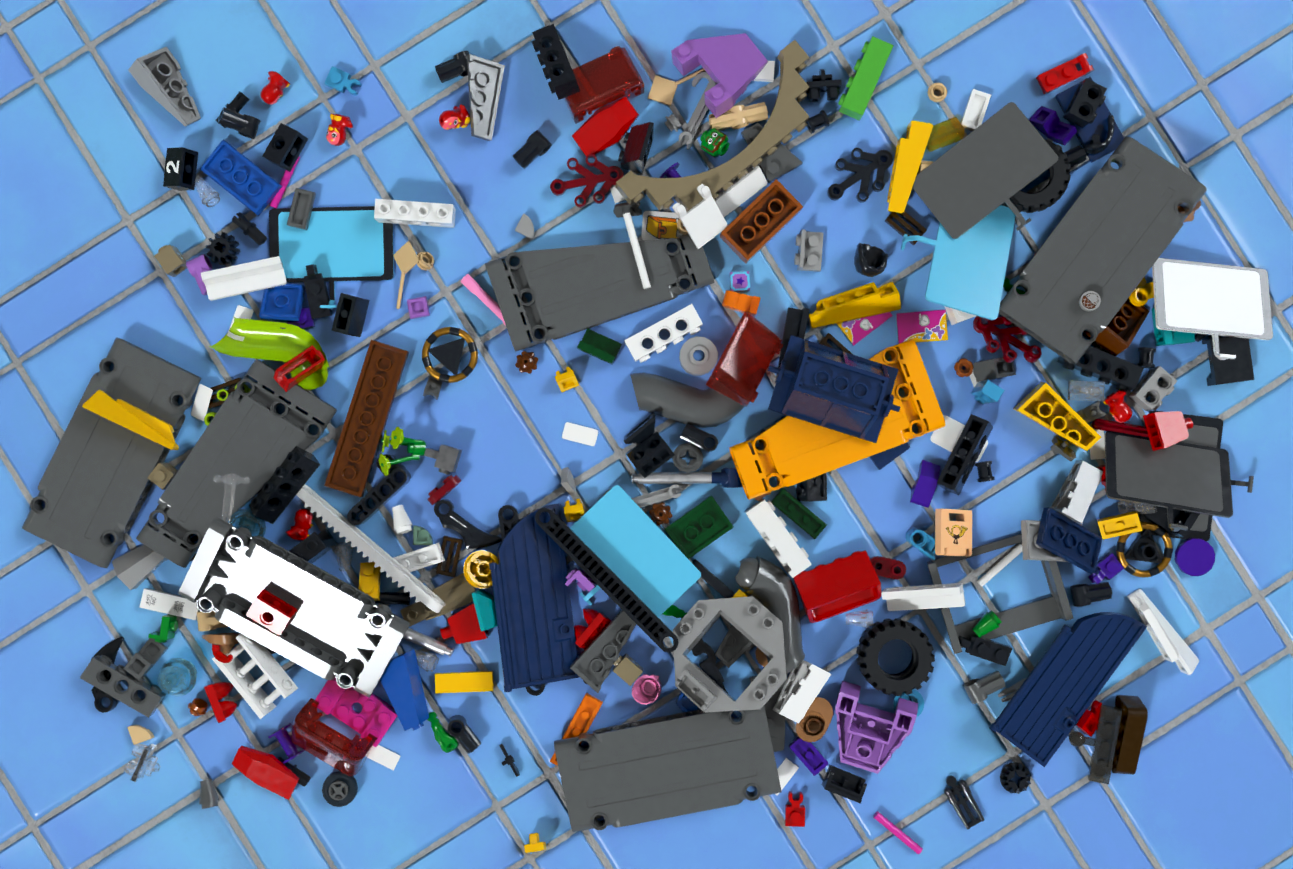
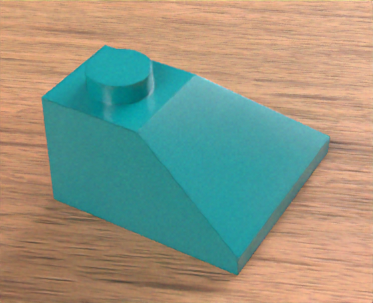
M476 589L471 594L480 630L485 631L497 627L494 596L483 589Z

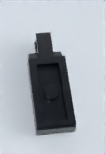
M307 265V276H304V284L312 319L332 316L331 309L320 308V305H329L325 278H323L322 273L318 274L316 265Z
M971 635L970 639L962 636L958 637L960 646L966 648L965 652L1006 666L1012 651L1010 646L983 637L979 638L977 635Z

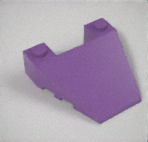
M746 33L687 40L671 50L672 62L683 76L701 65L716 83L714 87L704 93L705 105L715 118L734 106L739 96L746 91V87L752 80L754 81L768 63V60Z
M842 681L835 707L840 762L878 774L892 757L895 750L902 745L903 740L912 732L917 717L918 703L899 698L895 713H890L858 703L861 686Z

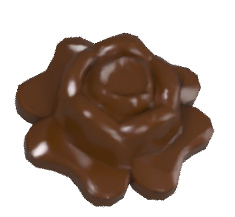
M523 351L521 355H517L515 366L519 368L521 373L531 374L532 370L537 369L538 358L534 357L533 352L527 353Z
M664 502L653 504V509L649 511L651 520L656 522L657 525L669 523L668 518H672L670 506H665Z

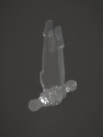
M235 473L225 474L224 476L216 475L213 478L216 483H224L222 520L229 524L234 507L236 485L240 483L248 484L250 482L249 477H240V475Z

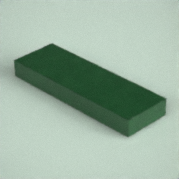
M784 488L771 501L776 508L813 539H816L827 526L826 523Z

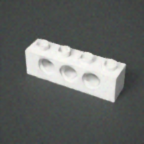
M375 199L374 219L378 223L454 228L456 209L453 204Z
M693 304L631 336L624 340L635 362L639 360L642 363L651 358V353L656 351L659 354L667 349L666 345L672 342L675 345L683 341V336L688 333L691 336L701 331L700 327L703 323ZM684 321L687 328L680 331L676 328V323ZM667 330L670 333V337L667 340L661 339L659 337L660 331ZM645 339H650L653 342V346L650 349H645L642 346V342Z

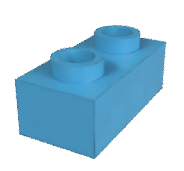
M985 380L977 382L971 394L975 396L974 399L985 404L998 402L1005 390L991 381Z

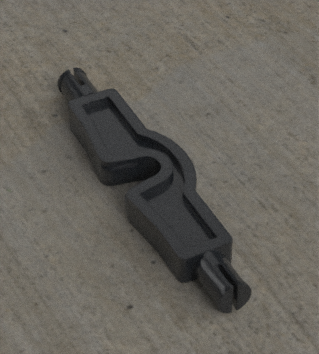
M701 638L692 649L693 655L697 656L702 653L708 655L705 660L700 662V668L728 693L723 685L724 679L716 665L715 653L711 646Z

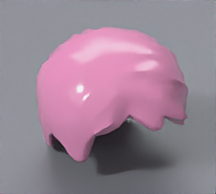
M643 674L638 677L632 687L633 698L644 705L655 702L661 694L659 676L654 674L650 676Z

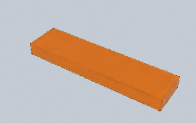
M586 693L562 739L577 737L581 733H587L603 701ZM554 752L550 762L558 766Z

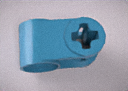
M916 528L909 529L906 533V541L922 554L935 561V537ZM915 533L920 535V539L917 542L913 541Z

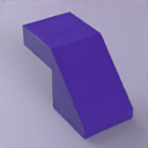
M1043 106L1029 119L1031 124L1047 138L1064 146L1077 132L1075 126L1061 122L1056 111Z
M925 460L921 461L918 479L912 487L910 502L927 508L930 506L940 475V465Z

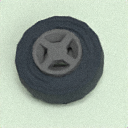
M345 771L333 772L326 778L322 787L324 799L327 803L336 807L346 806L352 802L358 790L357 781L354 776Z

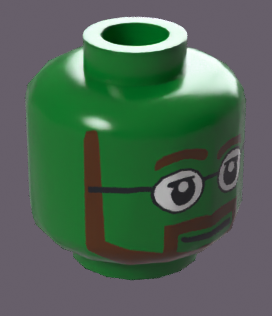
M716 128L705 131L700 138L702 141L701 149L713 157L723 156L730 145L728 137Z

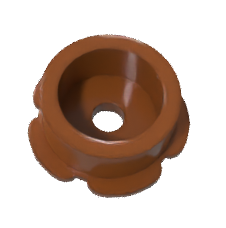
M962 358L959 362L955 363L954 370L959 377H968L973 372V363Z
M195 698L192 703L188 704L190 713L194 716L204 715L207 711L208 704L200 698Z

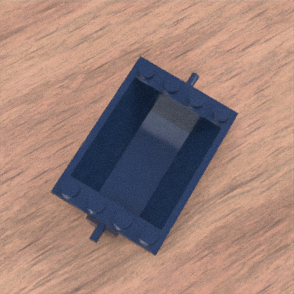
M791 335L780 368L771 365L768 368V371L778 374L768 410L877 443L884 417L888 416L890 410L897 412L900 410V406L893 404L894 395L891 394L898 369Z

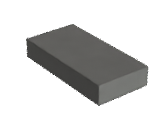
M299 188L295 189L287 221L288 226L303 230L308 229L316 196L315 192Z

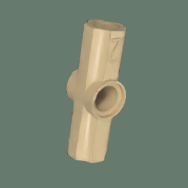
M765 102L749 106L736 105L717 118L710 114L708 116L710 128H716L717 130L728 128L740 129L748 126L750 123L767 120V106Z

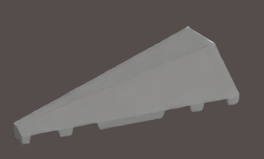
M142 545L114 559L112 564L116 576L132 590L136 589L168 559L149 547Z

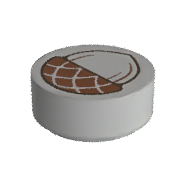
M1087 291L1079 298V306L1087 312L1094 311L1101 303L1099 294L1094 291Z

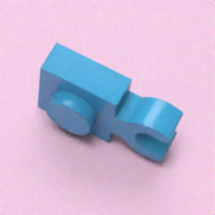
M333 66L324 82L326 86L342 93L347 89L354 96H357L358 93L352 90V87L354 85L361 87L362 85L356 79L350 80L351 75Z

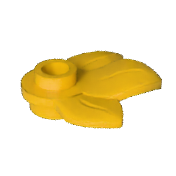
M1145 277L1141 280L1129 296V300L1134 306H1143L1147 303L1148 299L1154 298L1153 282L1147 283Z

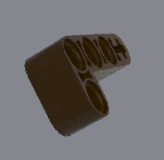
M1117 695L1115 698V709L1120 719L1111 757V770L1113 773L1134 775L1137 769L1148 712L1138 696Z

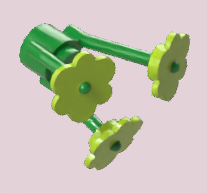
M396 427L392 431L390 440V436L386 435L387 430L384 431V437L381 440L383 442L382 452L390 444L393 446V449H397L399 445L407 446V453H411V456L391 461L386 456H383V454H380L379 464L385 476H388V470L391 468V465L409 460H419L420 456H424L426 450L424 440L404 437L403 430L400 427Z

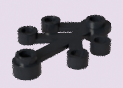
M854 148L851 152V158L855 161L860 159L871 161L872 163L867 166L848 163L843 158L838 159L835 163L836 170L857 173L841 184L831 185L827 191L828 197L834 201L839 200L844 190L861 180L860 190L856 195V199L860 203L867 201L869 198L867 190L870 174L875 169H877L876 180L872 184V189L875 192L882 191L885 186L883 181L885 169L889 168L893 162V157L887 150H880L873 154L863 152L860 148ZM858 151L860 157H855L854 152ZM880 157H886V162H882ZM838 162H843L844 167L840 168ZM875 183H880L881 188H876ZM837 188L839 194H834L833 189ZM859 194H865L866 198L861 199Z

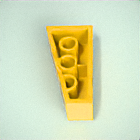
M1040 382L1013 408L1082 450L1088 451L1101 438L1046 382Z

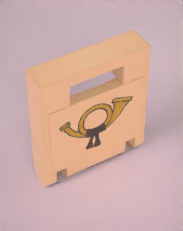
M935 509L936 555L965 557L972 555V510ZM949 514H958L956 515V521H949Z

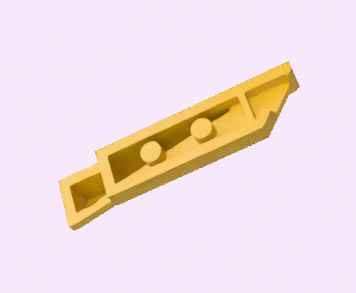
M912 120L907 126L906 139L900 138L897 142L887 202H889L888 211L904 212L933 124Z
M893 281L879 288L872 282L821 299L817 302L814 313L808 315L812 328L900 310V294Z
M98 390L82 405L83 408L168 449H179L173 436L174 430L172 425L122 399L115 401L105 392Z

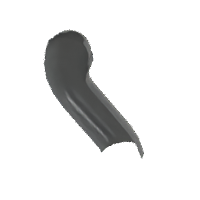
M644 372L630 374L639 411H647L700 428L716 427L732 419L747 405L746 401L750 393L748 383L739 375L734 374L718 379L707 390H701L656 374Z
M758 556L756 558H744L740 561V570L735 576L736 582L741 588L746 590L745 593L756 596L764 607L783 622L786 673L788 674L805 658L796 589L790 577L780 567Z

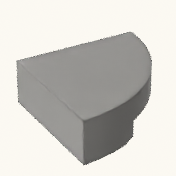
M523 214L515 231L533 240V223L526 214Z
M567 467L562 469L561 485L571 495L576 493L573 475Z

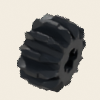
M222 232L221 236L218 233L214 234L215 239L208 238L211 245H206V248L210 250L207 256L212 257V262H218L219 265L223 266L225 262L229 265L232 264L231 258L238 259L235 253H240L241 251L236 248L239 246V242L234 241V236H228L227 233Z

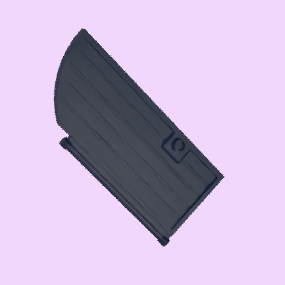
M559 503L542 507L551 509L561 519ZM539 509L530 512L513 525L497 549L499 564L489 563L504 677V692H511L512 689L579 678L569 667L578 656L569 586L565 585L568 581L566 579L568 574L565 551L535 521V514ZM548 512L541 513V522L547 523L550 521L551 517Z
M1100 612L1077 619L1071 628L1064 625L1061 629L1062 631L995 722L990 725L989 729L995 733L997 731L1045 767L1147 626L1130 616L1115 612Z

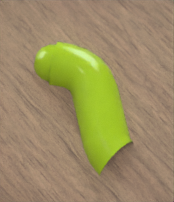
M234 317V323L229 331L234 335L244 337V340L239 341L226 334L219 342L209 346L220 353L234 357L274 360L286 363L313 345L316 350L322 352L325 362L321 369H318L299 382L298 385L303 389L312 390L322 387L327 382L328 369L330 367L320 344L309 332L295 325ZM307 361L290 372L292 378L310 367L311 364Z

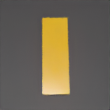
M493 671L435 673V693L494 690Z

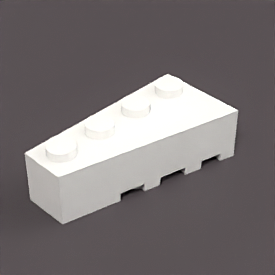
M762 499L746 510L745 514L788 575L794 578L812 565L808 560L809 555L803 547L800 548L796 542L798 540L795 535L787 531L785 528L787 524L781 516L777 517L773 512L776 509L771 501L766 502L765 499Z

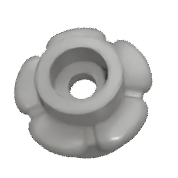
M673 114L669 117L666 116L667 121L665 125L671 132L673 130L678 132L677 129L681 127L680 122Z

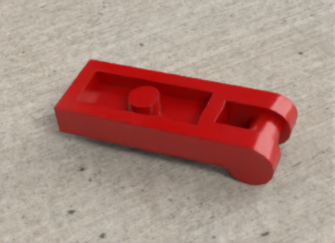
M1083 53L1066 63L1038 75L1036 79L1043 94H1047L1094 71L1093 66L1089 65L1087 61V54ZM1079 63L1082 67V70L1078 71L1076 65Z

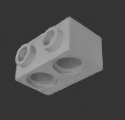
M1161 366L1151 368L1128 397L1145 411L1156 410L1162 405L1163 402L1161 400L1175 389L1174 385L1177 380ZM1159 378L1163 381L1162 387L1158 385ZM1147 392L1151 397L1149 402L1145 398Z

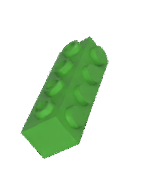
M872 36L870 42H865L861 51L864 53L862 60L858 58L854 66L856 73L854 77L850 76L846 87L849 88L847 94L843 93L838 104L841 105L839 112L860 121L894 45Z

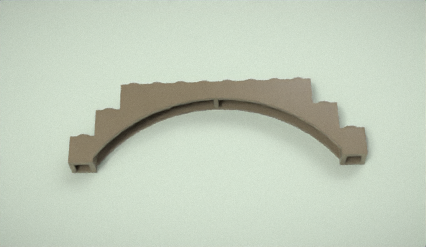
M796 40L780 51L777 57L780 61V83L771 116L757 137L738 155L711 170L686 177L653 178L636 175L629 171L616 182L615 188L629 205L633 202L637 204L646 194L659 211L663 208L668 209L674 204L673 200L675 199L688 212L703 200L697 190V187L701 184L709 187L715 201L719 197V192L722 190L726 192L734 185V180L737 178L741 180L749 173L748 169L750 167H757L763 162L762 158L765 155H772L778 149L777 146L781 142L783 144L787 143L793 137L791 134L796 130L800 132L807 126L806 122L810 116L799 103L807 97L806 93L809 86L799 73L807 67L806 63L810 57Z

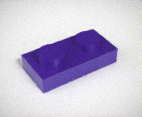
M799 736L788 745L814 776L829 764L811 742L803 741Z

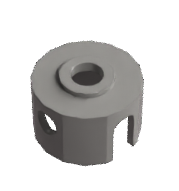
M696 336L688 339L683 344L679 353L681 367L692 376L708 374L715 367L718 360L716 346L705 337ZM695 351H703L704 359L702 361L694 359L693 353Z

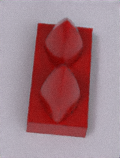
M583 609L584 619L589 625L588 627L582 625L574 626L575 643L583 649H586L611 621L606 615L593 609Z
M219 682L204 686L218 723L225 721V718L232 715L237 707V703L232 701L219 702L233 689L234 686L229 682Z

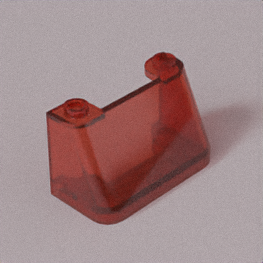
M617 46L612 48L609 53L572 69L580 92L565 97L564 100L575 124L584 120L583 116L587 113L590 115L593 110L624 96L628 98L631 92L635 96L643 94L644 83L626 49Z
M745 311L706 386L746 407L749 402L754 403L758 395L756 389L774 354L778 355L783 347V344H781L782 339L757 318Z
M311 698L293 722L291 731L292 742L345 775H356L365 763L377 737L369 733L365 738H359L360 736L357 734L353 740L347 738L319 721L323 715L321 712H317L319 702Z

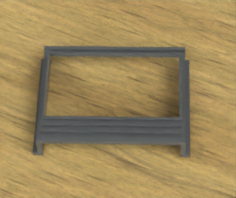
M1022 534L972 548V555L970 557L1022 542ZM945 556L935 559V561H928L927 565L933 585L942 584L937 567L970 557ZM1041 561L1051 597L995 613L1002 623L999 625V628L982 636L983 638L990 640L1057 619L1065 621L1074 619L1056 561ZM940 608L954 654L960 653L963 647L960 646L958 637L962 636L970 639L971 635H977L972 628L975 627L981 618L954 625L950 609Z

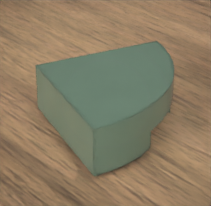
M413 526V545H433V539L425 528Z

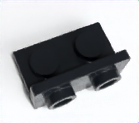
M826 473L797 483V500L827 501Z

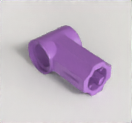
M202 254L187 261L186 266L190 274L195 277L202 295H207L201 273L211 271L213 267L209 258Z

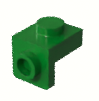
M170 614L162 616L160 632H152L148 638L155 639V642L165 643L167 640L174 638L178 628L177 616Z

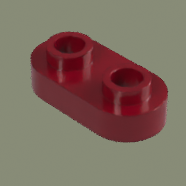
M452 475L448 476L443 481L444 485L440 489L436 487L428 494L430 497L427 500L433 506L462 480L457 475L454 477Z
M881 556L870 558L874 569L876 563L881 564L880 569H875L877 576L901 579L906 574V566L899 560ZM898 566L900 571L894 573V568Z

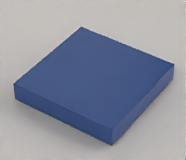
M286 284L264 289L259 313L260 319L299 321L305 286L302 284Z

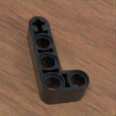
M383 455L386 456V458H389L390 460L397 459L394 455ZM378 458V459H377V467H378L379 470L381 471V466H380V464H379V458ZM402 463L391 465V468L388 470V476L348 512L347 519L349 523L360 525L367 522L408 484L411 475ZM398 472L404 474L403 482H399L396 479ZM384 485L390 487L389 495H385L382 492ZM370 498H373L376 501V506L374 508H371L368 505V501ZM363 510L367 511V512H363V513L359 516L360 519H358V520L355 519V517L357 516L356 513L362 512Z

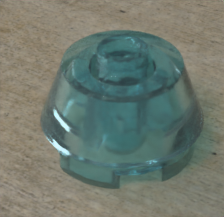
M244 508L233 513L227 520V523L236 528H247L252 536L263 537L266 531L264 520L254 516L250 508Z
M182 658L170 659L160 668L157 679L158 685L163 692L171 696L186 695L195 686L197 670L190 661Z

